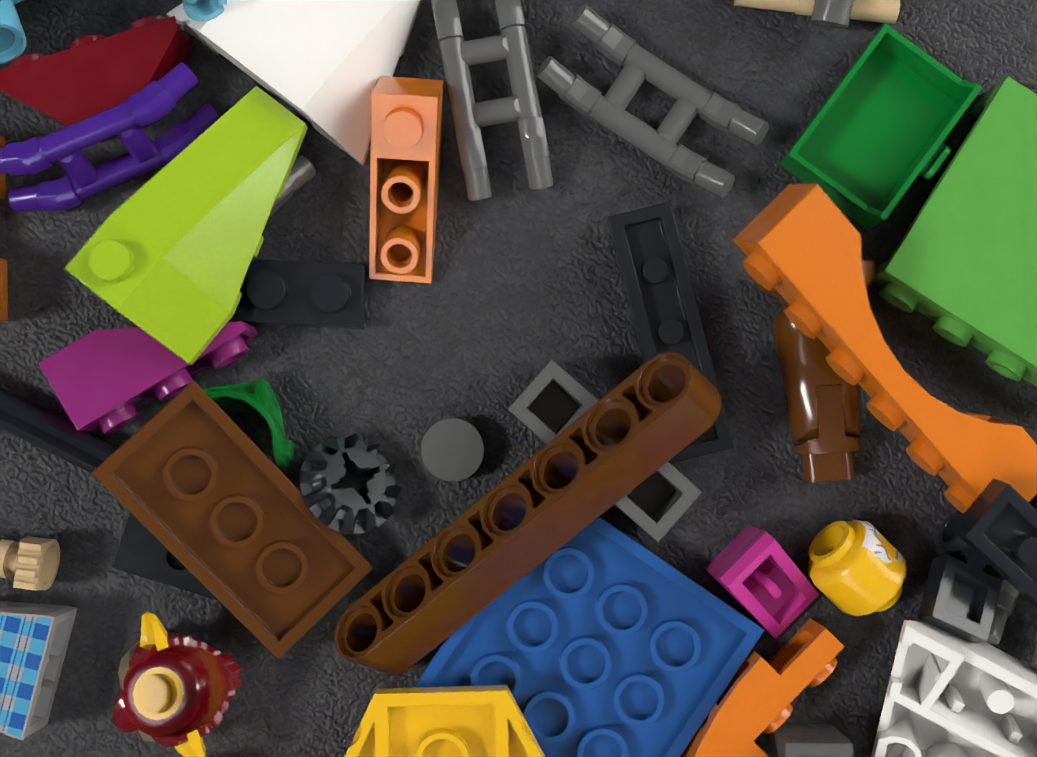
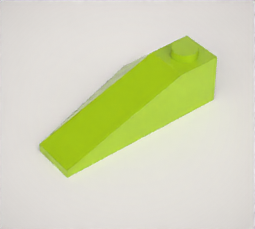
M256 85L115 210L64 269L184 361L193 365L236 311L242 296L240 288L252 258H257L264 240L262 236L263 230L275 200L282 195L308 127L306 123Z

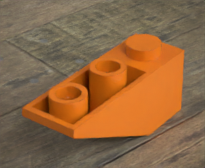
M381 76L371 92L369 279L418 283L432 282L442 148L444 80Z

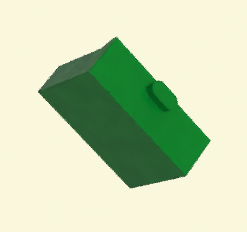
M885 23L861 52L779 165L805 184H818L839 209L869 230L886 220L919 173L928 180L936 173L952 150V148L942 142L983 87L977 83L962 80Z

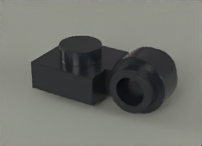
M953 513L944 521L940 528L938 543L941 548L945 549L946 555L935 557L932 560L917 618L970 643L988 642L1002 580L985 573L984 568H991L992 566L951 529L962 516L959 513Z

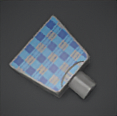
M0 601L1 733L15 739L24 740L48 724L78 608L63 605Z

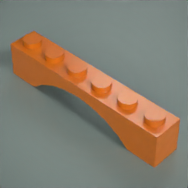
M789 184L733 239L735 244L747 256L742 261V265L747 273L765 289L771 291L775 288L789 304L784 312L791 323L809 338L814 339L817 336L831 352L826 357L830 367L849 384L855 386L858 383L871 397L866 403L869 411L890 430H900L910 442L905 448L907 454L927 473L933 476L938 474L949 486L944 491V495L957 510L964 514L993 478L1010 484L1024 499L1030 502L1037 494V444L1022 426L984 414L956 411L931 396L905 372L885 343L870 309L862 273L861 235L818 184Z

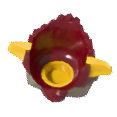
M146 611L141 616L140 641L131 647L120 660L118 675L121 689L115 700L112 716L116 728L123 733L138 731L143 741L158 743L164 747H175L183 757H206L203 737L210 734L212 728L223 720L222 715L228 710L229 701L235 695V689L242 686V679L239 675L243 668L234 662L230 654L223 655L218 648L209 647L207 643L190 635L168 633L158 617Z

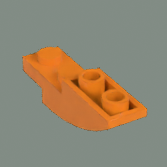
M810 618L768 662L752 649L680 757H769L755 739L763 731L766 734L774 732L787 720L793 709L790 703L807 685L815 687L828 678L838 662L835 656L845 646L824 626Z

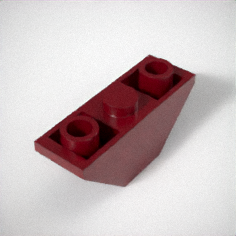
M160 15L148 16L132 23L130 26L131 30L108 37L98 34L87 35L74 40L70 44V49L48 56L44 54H27L13 59L9 63L10 68L0 70V91L17 103L67 127L127 101V97L142 91L152 81L155 80L157 82L180 62L186 65L195 47L191 35L175 16L169 18Z

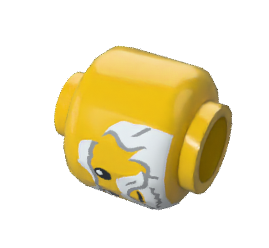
M861 520L836 521L824 527L812 540L808 555L810 557L808 575L814 585L842 612L853 616H863L885 611L897 602L902 593V585L906 577V560L871 523Z

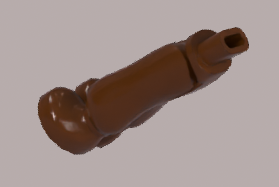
M862 261V273L866 288L876 278L875 261ZM755 281L756 287L762 293L778 298L782 303V311L773 323V336L783 377L792 439L794 442H804L793 445L794 453L802 454L803 481L826 482L855 479L853 452L862 450L861 441L857 439L860 437L862 387L858 383L855 386L849 384L830 367L826 357L831 352L817 336L814 339L809 338L791 323L784 312L789 304L775 288L769 291Z

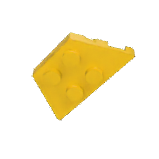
M508 685L376 689L345 757H545Z

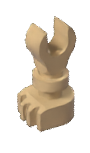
M27 536L19 540V543L13 540H0V578L10 579L14 575L13 588L27 590H47L50 588L57 575L60 562V547L55 539Z

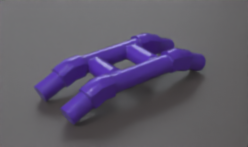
M180 62L157 82L154 80L142 91L127 97L128 100L44 137L38 138L36 136L25 142L8 143L5 147H0V174L8 173L11 176L35 174L52 167V163L55 161L67 174V176L58 180L41 181L39 185L12 187L9 191V203L16 212L31 210L54 212L74 208L83 204L86 198L170 163L220 118V115L212 106L206 103L184 123L180 121L170 131L155 137L156 140L152 142L142 127L162 119L176 107V101L199 83L193 72L183 62ZM116 135L128 152L94 167L81 150Z

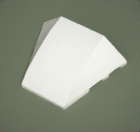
M227 0V5H223L225 9L223 13L209 21L199 22L190 19L185 13L183 3L166 14L168 17L175 16L187 32L217 55L219 53L308 120L319 133L364 166L370 149L369 142L371 139V92L381 76L393 77L399 57L404 53L422 0Z
M904 620L871 757H1037V672L1032 670L1030 665L988 643H970L925 621Z

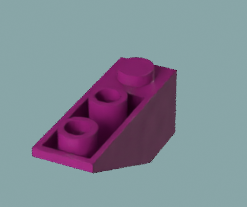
M227 322L193 365H190L140 327L99 329L91 331L39 362L38 365L77 431H99L102 429L104 434L108 435L137 420L140 415L136 408L157 396L160 402L174 398L193 381L191 375L211 363L215 369H220L237 361L249 352L245 343L260 334L255 326L245 322Z

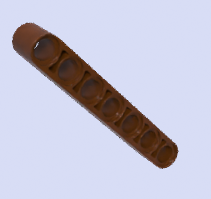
M673 352L661 353L648 360L352 604L342 614L336 626L334 639L339 654L352 662L389 676L399 675L407 671L708 430L717 420L721 411V396L718 389L681 354Z

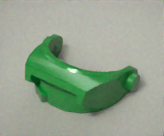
M262 379L251 383L202 388L226 414L233 412L252 413L268 423L271 429L274 458L278 467L288 466L289 461L294 460L293 443L291 440L286 441L281 410L270 383Z

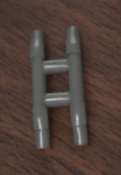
M431 0L466 192L470 201L483 200L492 196L481 127L518 121L529 189H543L554 184L547 136L541 113L521 0H494L501 35L464 41L456 0ZM506 60L513 96L475 103L469 67Z
M587 4L582 5L572 17L570 25L592 42V46L619 66L623 65V69L605 96L601 95L602 92L591 86L579 75H574L552 56L543 61L536 72V77L558 94L557 96L585 117L589 116L663 164L666 166L665 169L694 186L699 185L722 198L725 197L733 186L735 176L708 162L706 158L689 150L682 144L678 145L677 143L696 114L700 115L699 118L729 135L734 134L755 145H759L765 138L769 129V123L742 110L741 106L726 100L716 92L713 94L636 44V40L626 35L613 23H608ZM644 80L676 100L657 130L625 110Z

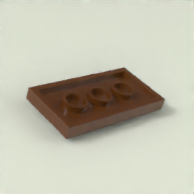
M195 380L188 384L91 473L277 659L281 658L373 569V566L340 532L326 527L311 514L304 503L301 491Z

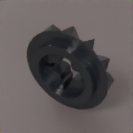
M356 433L345 438H334L331 435L321 444L317 445L305 458L299 478L301 495L311 514L326 527L344 534L367 533L382 525L395 511L396 498L402 487L396 485L394 476L396 463H388L380 454V443L369 445L358 440ZM345 468H347L352 476L360 474L368 476L369 479L359 489L360 496L354 488H347L345 490L342 487L336 490L332 489L346 474Z

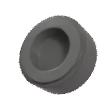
M457 418L444 419L432 425L425 433L421 443V457L427 470L435 477L449 482L461 481L474 474L480 467L485 453L484 441L480 432L471 423Z

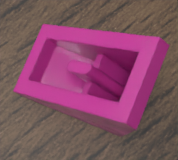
M749 524L705 568L774 639L819 596V593L778 542L766 531Z

